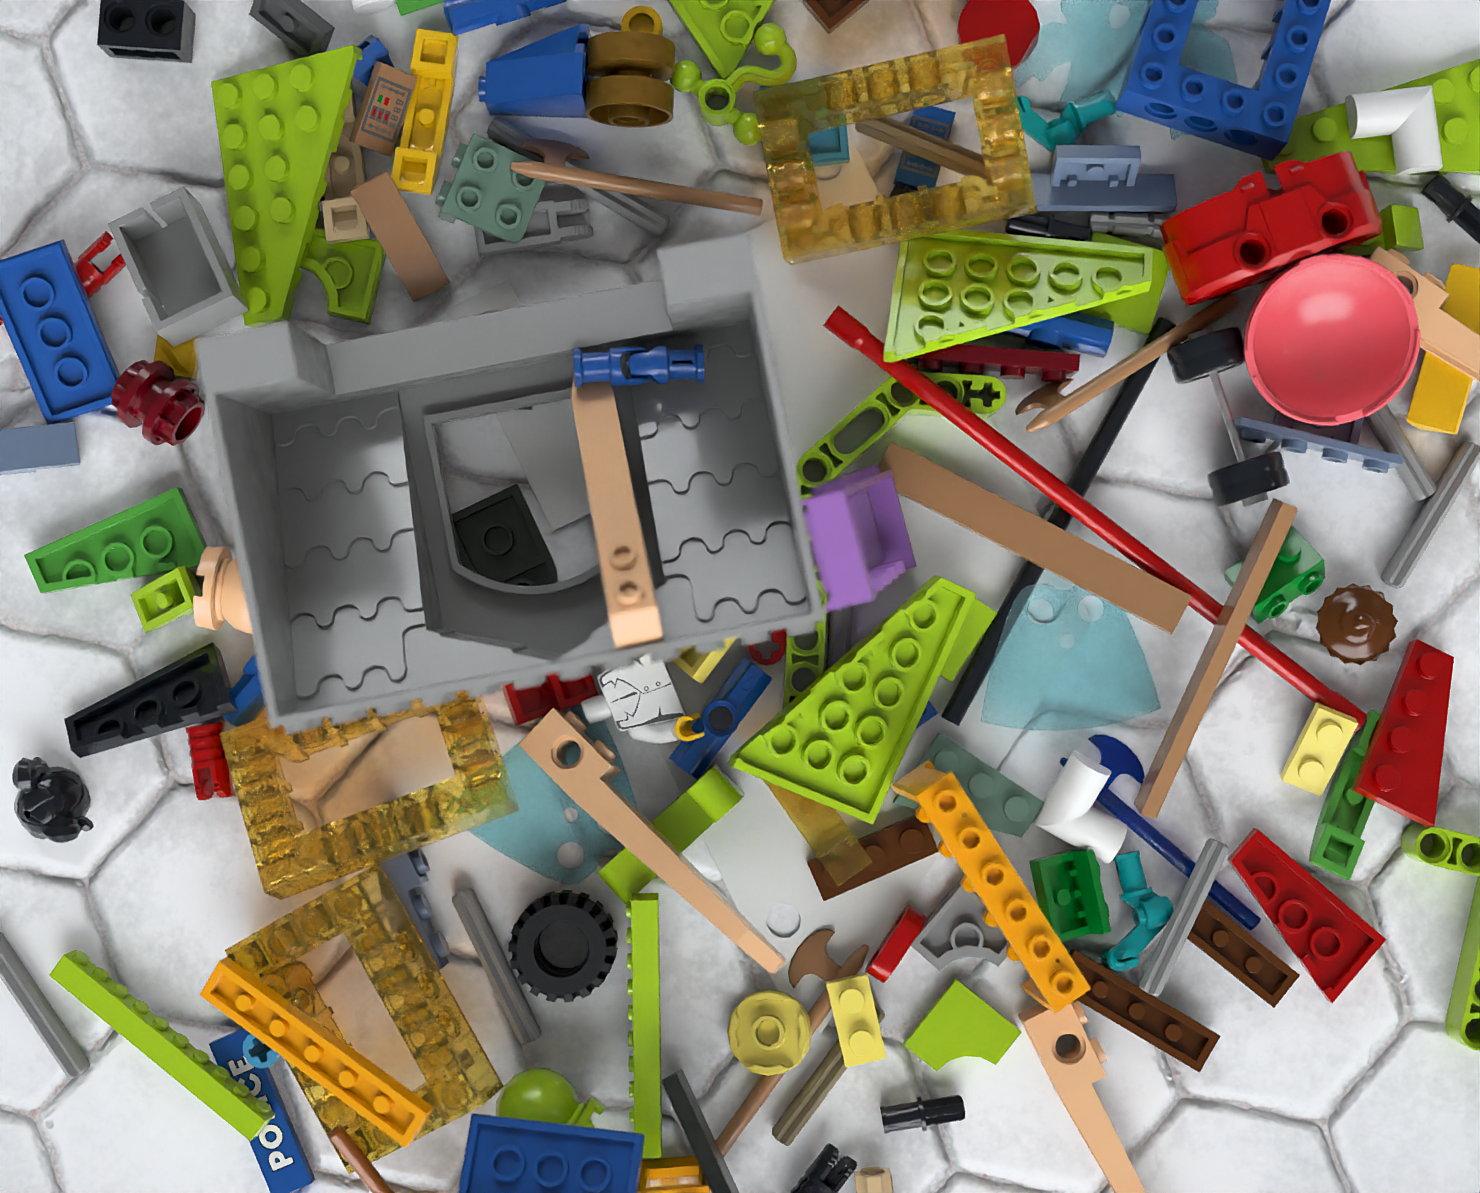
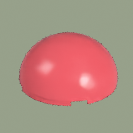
M1327 253L1295 262L1280 271L1265 285L1250 309L1243 338L1244 358L1249 375L1260 394L1268 403L1284 415L1309 424L1331 426L1351 422L1364 416L1367 417L1390 402L1405 385L1413 371L1420 347V330L1414 306L1415 303L1406 287L1393 273L1368 258L1345 253Z

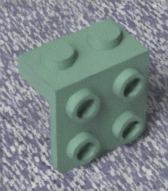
M473 133L469 144L466 145L460 142L451 166L458 168L453 182L449 183L444 180L435 201V204L442 207L438 217L452 224L458 219L507 242L516 244L523 238L546 180L529 178L511 170L510 164L512 162L533 160Z

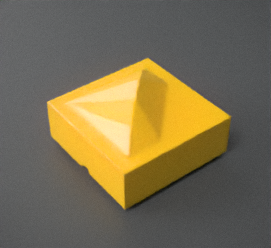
M158 334L153 362L163 361L172 367L174 377L197 380L199 362L194 339H199L200 337H194L174 347Z

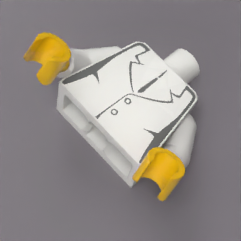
M650 654L634 657L636 664L624 669L606 672L605 663H602V674L597 676L603 693L581 702L590 725L613 716L618 731L626 730L627 734L635 740L662 744L678 740L692 741L705 735L704 732L698 734L693 732L691 721L701 718V715L699 713L686 714L665 661L652 663Z

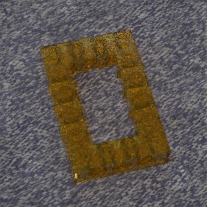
M1005 34L752 92L782 255L789 265L1037 213ZM970 97L973 98V107L987 180H983L976 175L960 177L961 182L929 189L926 185L918 186V191L888 198L881 194L877 195L874 201L846 207L842 203L835 204L822 212L808 134Z
M468 690L456 692L457 699L451 700V702L423 707L421 698L412 700L413 708L381 716L377 715L375 707L367 709V717L332 725L331 718L328 716L323 717L324 725L286 734L285 725L270 728L269 719L266 716L220 733L264 893L282 900L520 811L483 697L469 698ZM435 710L455 777L301 834L304 826L296 817L290 797V792H293L292 785L285 779L279 756L292 763H301L310 760L309 755L336 745L341 748L349 745V740L376 730L380 733L388 730L387 726L413 716L422 718Z
M380 863L375 864L224 950L229 958L347 1044L332 1017L334 1011L331 1006L327 1007L311 979L314 975L310 968L302 961L295 960L344 932L426 1079L412 1092L434 1108L414 1141L485 1105L504 1087ZM351 1042L348 1043V1045L354 1049ZM285 1059L327 1136L334 1127L342 1125L371 1163L403 1147ZM332 1143L348 1174L354 1172L353 1168Z

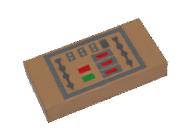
M376 61L349 141L391 157L418 77Z

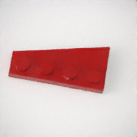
M1415 639L1409 642L1351 790L1411 820L1430 827L1435 825L1454 657Z
M1253 828L1228 857L1227 861L1326 1000L1333 1003L1386 941V938L1258 829Z

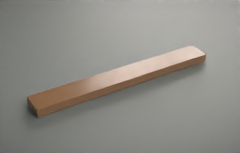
M892 441L878 465L880 472L892 470L897 493L1170 635L1173 634L1192 598L1191 595Z
M1275 498L1272 499L1134 801V805L1140 814L1152 819L1157 818L1298 511L1296 507Z

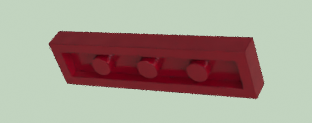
M957 344L907 358V361L910 364H916L917 369L922 372L936 373L942 372V367L959 368L958 373L965 375H983L984 370L1000 371V377L1005 379H1024L1025 374L1041 375V381L1064 383L1067 377H1072L1079 371L1080 354Z

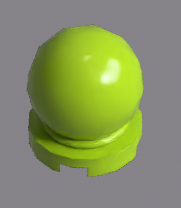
M530 1068L515 1074L503 1086L496 1101V1116L594 1128L595 1125L591 1123L592 1120L589 1118L593 1112L601 1115L606 1105L593 1096L589 1097L585 1103L583 1101L579 1103L575 1087L562 1074L548 1068Z

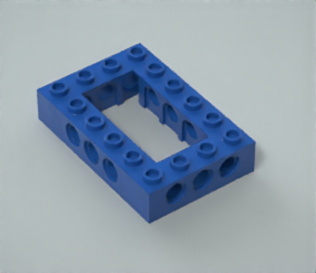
M1149 0L1114 109L1273 161L1289 141L1331 0L1282 1V4L1274 13L1272 22L1275 23L1270 42L1262 51L1260 59H1263L1264 62L1259 78L1252 88L1178 65L1198 0Z

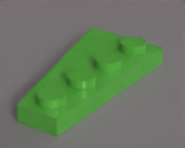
M176 487L29 552L24 557L40 593L47 594L166 573L181 566L195 568L198 567L207 545L182 488Z

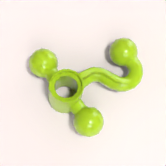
M765 23L757 29L754 35L755 47L766 56L777 55L781 61L778 69L768 70L758 66L746 65L737 68L726 80L715 78L705 82L702 80L701 70L696 63L690 60H681L675 64V74L669 80L675 90L681 93L692 92L698 97L700 114L706 123L718 127L729 123L733 126L734 137L738 142L744 145H755L765 135V123L759 115L755 113H742L737 109L735 94L747 82L766 87L784 85L793 77L796 71L797 58L795 51L786 42V33L782 27L775 23ZM715 95L723 96L729 101L728 105L719 111L710 109L706 103L708 99Z

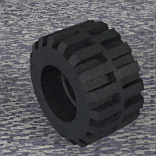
M565 889L559 893H555V891L546 893L543 897L534 900L524 910L511 931L512 938L509 941L508 952H512L510 960L512 970L517 969L519 973L518 981L522 985L527 983L531 987L530 993L538 996L539 993L547 996L546 1001L555 1002L557 998H564L565 1003L574 1001L575 997L578 996L584 998L590 995L594 988H599L604 982L616 958L618 935L617 930H614L613 927L614 920L610 913L608 915L605 913L603 904L598 900L595 903L589 899L590 895L586 893L575 894L572 893L573 890ZM555 922H568L577 926L585 934L589 949L585 960L580 965L572 968H560L551 964L544 957L540 948V936L548 925Z

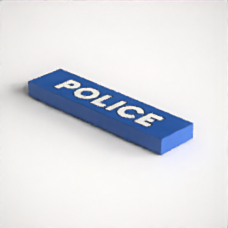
M242 1028L209 1043L217 1066L225 1068L229 1072L230 1077L238 1083L247 1086L252 1095L258 1100L265 1101L275 1113L261 1134L254 1138L250 1145L270 1193H290L313 1183L315 1177L269 1067L261 1069L254 1067L244 1057L243 1042L251 1033Z

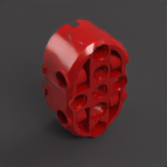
M1338 152L1310 162L1290 159L1274 165L1273 167L1281 185V188L1277 190L1267 188L1261 170L1246 175L1239 180L1233 190L1196 204L1163 222V226H1159L1165 242V246L1162 249L1181 300L1185 301L1187 306L1225 296L1230 292L1233 293L1249 286L1252 287L1270 281L1280 271L1302 259L1320 254L1339 253L1382 234V218L1364 171L1358 170L1352 152Z

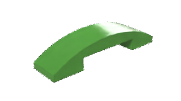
M1370 710L1367 713L1365 723L1354 735L1338 767L1316 825L1309 855V862L1346 880L1351 879L1365 841L1360 838L1375 801L1351 790L1381 716L1380 713L1374 710Z

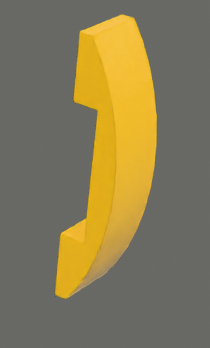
M417 28L410 69L412 75L418 77L405 115L400 147H396L391 177L399 191L432 195L443 157L451 114L458 57V35L453 36L452 33Z

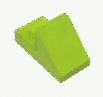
M1397 204L1388 205L1379 211L1383 221L1381 226L1382 234L1339 253L1366 258L1370 257L1378 246L1387 252L1389 249H1394L1400 253L1424 249L1418 208Z
M181 566L131 593L130 596L144 632L147 633L158 630L180 617L194 614L193 596L202 597V591L193 570L186 566Z

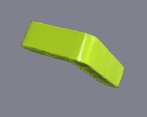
M1414 824L1409 826L1401 837L1403 852L1409 858L1429 865L1478 876L1445 1019V1028L1453 1040L1475 1051H1480V995L1476 996L1475 985L1480 979V837L1434 826L1426 827L1422 824ZM1430 834L1433 839V847L1427 854H1423L1420 849V842L1425 835ZM1471 844L1474 855L1470 862L1464 864L1461 852L1466 845ZM1476 1018L1478 1023L1476 1032L1472 1036L1466 1037L1465 1028L1467 1023Z

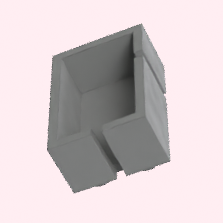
M185 187L177 189L150 203L153 211L168 224L163 228L143 207L108 223L138 292L145 297L142 299V302L156 333L172 346L176 347L249 311L202 205Z

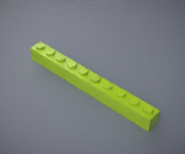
M632 893L631 902H626V918H631V928H627V944H632V953H627V970H632V979L627 981V994L632 995L633 1005H628V1021H633V1030H628V1047H633V1056H629L628 1068L629 1072H634V1081H629V1098H634V1107L629 1108V1123H634V1132L632 1133L645 1135L642 1158H661L659 893Z
M73 950L62 956L49 974L51 978L250 1142L261 1134L275 1115L265 1101L258 1100L250 1093L247 1086L235 1081L230 1077L229 1072L225 1068L213 1063L207 1053L196 1049L189 1043V1039L185 1035L174 1031L164 1018L157 1017L151 1012L146 1003L134 998L129 994V990L125 986L117 984L112 980L106 970L90 962L89 957L85 953Z

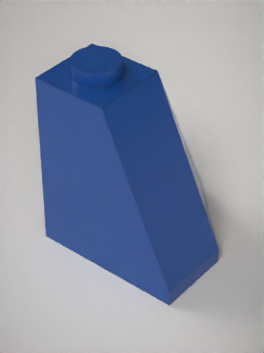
M577 24L486 62V76H479L478 95L479 101L485 102L489 114L496 116L588 118L585 115L586 84L590 82V75L586 70L587 41L591 38L588 24Z

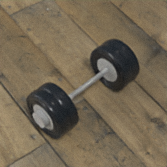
M1238 327L1226 328L1213 332L1212 328H1207L1188 335L1189 341L1167 351V358L1172 367L1174 379L1177 384H1184L1210 376L1238 460L1236 464L1210 472L1207 475L1214 501L1217 506H1225L1242 500L1245 507L1269 499L1267 492L1290 484V478L1285 469L1283 457L1280 451H1275L1246 460L1218 373L1245 363L1242 333Z

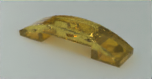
M763 780L838 887L873 862L836 809Z

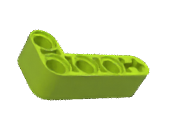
M715 763L651 823L682 853L714 822L716 823L744 797L745 793ZM626 847L619 851L597 872L599 877L624 904L631 900L632 893H639L657 876L655 872Z

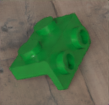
M1292 525L1251 611L1252 618L1257 624H1260L1267 618L1273 619L1278 617L1287 609L1289 603L1302 594L1309 595L1321 586L1325 579L1324 559ZM1245 558L1224 571L1225 580L1231 587L1234 585Z
M1069 849L1029 861L1038 907L1061 942L1088 934L1103 935L1111 932L1109 908L1104 900L1100 881V866L1093 850Z

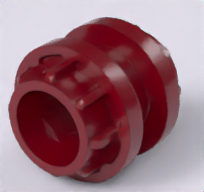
M145 360L133 363L118 378L111 394V403L117 408L118 420L130 428L143 424L142 435L153 445H161L167 442L174 446L184 442L201 422L205 411V402L199 397V387L189 379L181 378L173 382L174 370L163 361L148 363Z

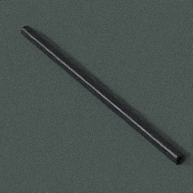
M1158 317L1142 348L1176 327V325L1168 319ZM1160 357L1124 379L1067 485L1083 498ZM1056 504L1047 521L1066 531L1073 516ZM1025 560L997 615L989 626L943 710L941 717L957 726L960 725L1044 571L1043 568Z

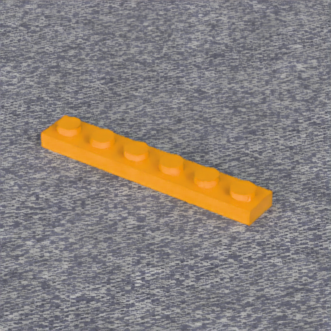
M228 956L217 963L200 993L202 998L402 1146L407 1148L414 1141L434 1107Z

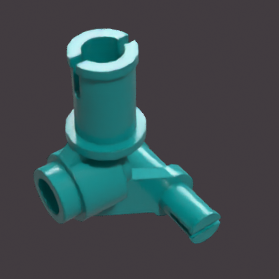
M1104 89L1100 93L1077 103L1072 100L1067 102L1060 117L1048 123L1030 108V101L1022 95L1019 97L1014 95L1008 96L1003 99L995 109V116L1000 121L1012 122L1046 150L1052 151L1054 154L1056 145H1077L1075 140L1079 138L1080 133L1086 130L1087 125L1108 115H1113L1117 113V110L1114 109L1116 101L1113 94L1108 89Z
M1139 850L1116 855L1113 859L1123 892L1119 894V898L1132 908V918L1136 924L1120 942L1101 954V959H1107L1102 961V964L1106 967H1111L1115 971H1125L1139 964L1140 958L1136 957L1167 925L1174 911L1168 897H1160L1153 892L1152 887H1147Z

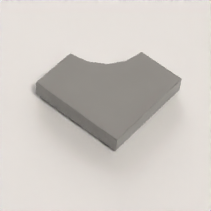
M959 880L927 917L925 924L911 944V947L940 971L950 962L965 957L984 958L999 967L1007 957L1006 948L1010 944L998 926L991 927L984 923L982 914L987 909L976 891L968 892L964 890Z

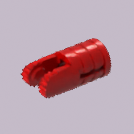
M107 231L92 243L78 257V260L74 262L88 299L95 292L97 293L103 284L109 283L126 267L121 253L104 272L91 261L96 255L102 253L111 245V241L114 238Z
M224 721L185 727L188 734L187 741L190 747L189 754L192 760L191 768L196 796L201 801L212 798L214 792L220 798L232 797L234 793L230 758L227 753L228 746L225 740L226 733H224Z

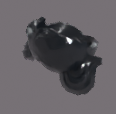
M34 757L33 760L22 758L14 766L12 781L18 789L14 801V812L21 825L33 837L43 840L48 838L56 843L69 842L76 839L81 830L89 831L94 827L93 822L85 817L91 802L89 791L77 773L64 767H49L39 757Z

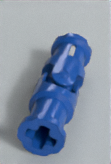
M696 344L694 349L668 350L666 345L656 346L650 353H647L649 352L648 349L642 347H610L608 352L582 353L580 348L573 349L575 387H582L583 383L610 382L611 386L642 385L649 382L650 379L657 384H668L669 380L695 379L697 383H704L703 345ZM625 354H629L628 372L630 373V379L626 378L621 372L620 359Z

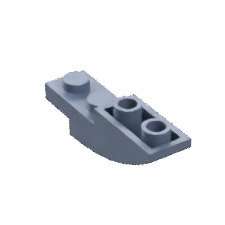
M391 805L378 811L374 834V875L378 900L393 944L410 938L422 967L428 976L449 963L446 956L450 954V949L443 934L440 931L435 933L429 921V917L432 916V910L428 900L423 893L417 895L415 887L429 880L426 872L430 871L427 858L420 848L415 850L408 834L412 833V827L404 811L400 810L397 812L395 806Z

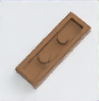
M388 170L350 189L352 196L413 302L450 283Z

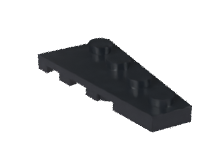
M212 642L65 718L64 721L70 749L79 758L230 714L238 711L222 653Z

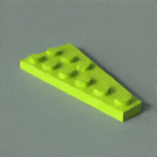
M1480 59L1382 90L1387 91L1428 85L1433 87L1443 167L1438 171L1405 175H1437L1439 172L1442 175L1448 173H1473V175H1480ZM1345 103L1295 118L1289 141L1273 161L1261 158L1266 174H1276L1273 166L1290 159L1310 162L1334 153L1351 151L1359 171L1381 173V175H1397L1392 136L1383 135L1350 139Z

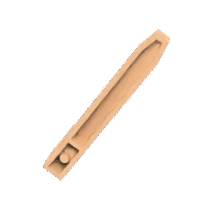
M1378 246L1369 259L1388 269L1410 290L1418 317L1420 348L1480 383V336L1441 310L1449 297V293L1444 291L1446 288L1445 284L1430 273L1425 272L1422 276L1410 268V261L1400 252L1394 249H1389L1387 252Z
M573 372L571 402L616 649L618 651L663 642L614 392L609 382L583 383L582 387H575Z
M552 708L518 745L577 805L769 973H776L787 960L611 783L621 771L613 762L617 756L616 753L599 738L594 743L584 733L588 728L587 724L573 711L569 710L565 714ZM578 744L581 750L580 757L577 762L568 765L566 752L570 746Z
M1077 1000L1073 1001L1056 1014L1041 1003L1017 1014L1057 1095L1114 1193H1146L1092 1083L1107 1076L1101 1063L1107 1061V1058L1096 1037L1091 1040L1088 1039L1082 1027L1088 1023V1020ZM1063 1034H1073L1075 1036L1073 1048L1067 1052L1056 1051L1057 1039Z

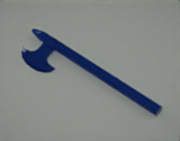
M1105 734L1093 735L1088 738L1100 751L1101 760L1099 764L1111 770V775L1096 800L1120 821L1127 824V827L1189 879L1196 863L1108 789L1115 778L1121 774L1131 776L1142 785L1144 771L1138 757L1127 745L1116 738ZM1065 757L1060 759V764L1062 765V767H1064L1066 762L1068 761V759ZM1214 880L1208 896L1248 930H1253L1260 923L1261 918L1217 880Z

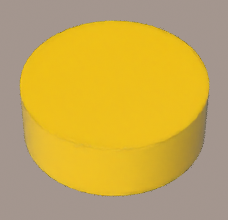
M644 5L635 6L629 9L623 16L621 22L622 31H638L659 36L663 35L661 17L651 7Z

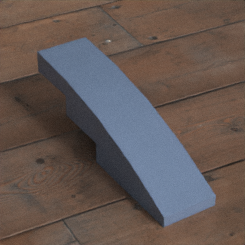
M75 422L0 430V475L36 472V469L80 465Z

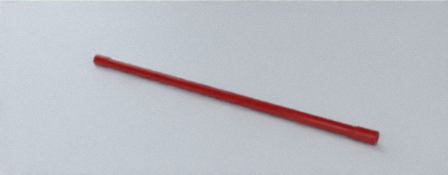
M839 305L823 324L826 329L851 348L860 351L1144 572L1191 595L1192 598L1188 606L1215 626L1223 609L1222 604L908 361L903 359L895 362H883L885 344L871 334L865 325ZM1245 624L1237 644L1315 704L1319 703L1354 717L1358 722L1354 733L1363 726L1367 719L1365 712L1339 692L1331 690L1253 628Z

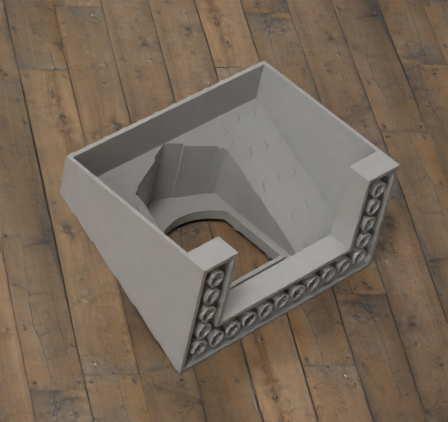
M749 232L657 250L662 280L325 345L292 324L282 322L194 339L270 728L285 725L286 734L324 725L323 717L328 716L331 718L332 725L367 717V709L376 707L378 716L405 711V709L413 708L412 700L421 698L423 707L433 706L457 699L456 692L468 690L469 698L497 693V691L502 690L501 683L513 681L515 689H520L547 682L545 674L559 672L560 680H567L588 675L591 673L590 666L605 663L607 672L632 667L636 664L634 657L650 654L653 663L679 658V648L696 645L697 654L725 649L724 640L742 637L743 645L770 640L769 631L786 628L788 636L816 631L814 622L824 620L803 507L799 505L801 497ZM696 344L703 345L704 383H697L695 379L669 380L668 384H657L650 379L649 382L642 385L611 386L614 392L663 642L617 651L600 563L571 579L540 586L505 584L475 573L461 564L440 457V448L434 425L571 399L574 372L573 349L580 348L582 353L608 352L610 347H642L648 349L649 352L647 353H650L656 346L666 345L668 350L694 349ZM625 354L620 359L622 374L630 379V373L628 372L629 354Z

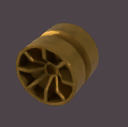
M613 31L597 34L587 41L586 70L589 75L597 78L586 84L585 115L589 119L618 127H653L666 124L673 119L674 88L664 82L671 79L675 74V44L671 40L646 32Z

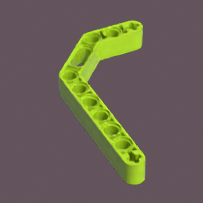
M922 372L937 385L949 387L954 393V398L961 403L964 394L975 396L983 388H986L988 396L995 398L987 407L983 406V400L980 398H969L965 402V406L981 419L989 418L996 414L1005 403L1007 396L1006 388L996 377ZM890 376L799 459L795 471L801 500L812 496L810 488L836 479L906 415H942L914 393L912 400L908 403H900L894 400L891 395V387L900 382ZM964 386L968 387L966 393L964 392ZM871 410L880 415L882 419L881 428L851 454H842L836 450L834 438L860 414ZM809 461H817L824 466L826 476L820 482H810L804 477L802 469ZM807 529L808 538H809V543H811L810 536H809V532H808V529ZM815 565L817 585L822 610H824L827 604L828 593L825 594L818 566ZM827 611L823 612V621L814 622L817 643L812 649L807 651L799 649L794 643V635H786L782 710L789 704L790 696L797 697L802 693L795 690L792 685L791 678L796 670L799 668L811 670L815 680L824 672Z

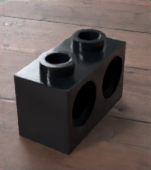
M101 0L97 45L112 58L192 63L196 14L183 0ZM128 17H134L132 26L127 30L120 31L122 21ZM176 20L174 28L169 33L160 34L161 27L165 22Z

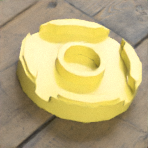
M764 990L750 994L734 1009L730 1016L727 1034L731 1051L745 1065V1068L752 1073L771 1076L786 1073L801 1063L810 1048L812 1028L809 1015L798 1000L785 992Z

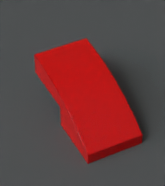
M559 672L545 674L547 682H543L540 685L515 689L514 683L503 686L502 691L514 725L518 726L546 716L552 708L560 711L599 695L591 673L582 677L560 680Z

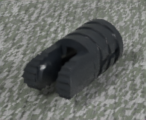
M829 1143L805 1171V1175L799 1179L798 1184L793 1187L790 1193H838L855 1171L858 1164L849 1156H844L838 1161V1148Z

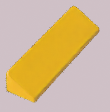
M1452 264L1446 280V288L1444 289V291L1449 293V297L1441 310L1480 336V268ZM1426 351L1407 414V422L1418 430L1457 435L1473 379Z

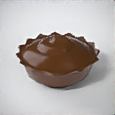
M1352 583L1346 588L1337 587L1332 595L1325 597L1323 606L1317 611L1318 622L1316 630L1320 635V644L1327 648L1330 656L1339 658L1344 664L1353 662L1361 666L1366 661H1377L1380 654L1389 651L1390 642L1396 638L1394 628L1398 620L1393 615V605L1385 600L1383 592L1374 591L1370 585L1358 586Z

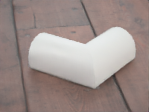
M1432 85L1353 94L1345 98L1350 139L1391 135L1397 175L1438 171L1443 167Z
M1073 751L1043 801L1045 803L1032 823L1081 850H1093L1095 857L1107 864L1118 853L1127 833V824L1092 806L1110 777L1111 770Z

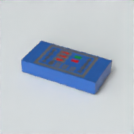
M916 102L910 126L948 141L956 112ZM902 150L893 184L902 187L904 184H907L909 189L933 195L941 166Z

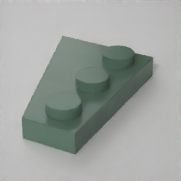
M937 733L916 765L918 767L930 759L936 770L946 774L952 771L988 829L1023 837L1045 803L940 733ZM897 794L893 801L895 804L917 809L920 806L918 802L900 794Z

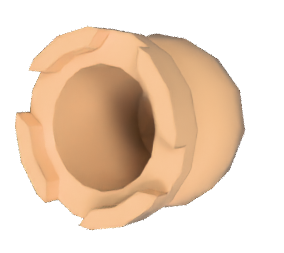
M206 547L196 575L205 576L202 597L193 596L196 626L217 631L222 627L226 619L236 630L252 635L237 558L233 560L228 547Z

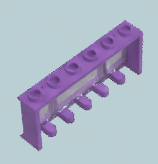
M873 465L855 470L810 488L812 496L799 501L800 506L807 504L808 510L803 512L824 592L825 594H831L823 612L873 600L874 596L877 595L876 591L884 589V585L892 583L891 580L899 578V574L905 573L906 569L917 566L891 469L880 472L878 465Z

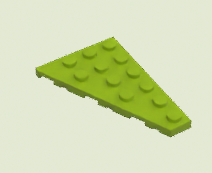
M934 575L730 756L727 764L740 771L873 824L976 593L943 577Z

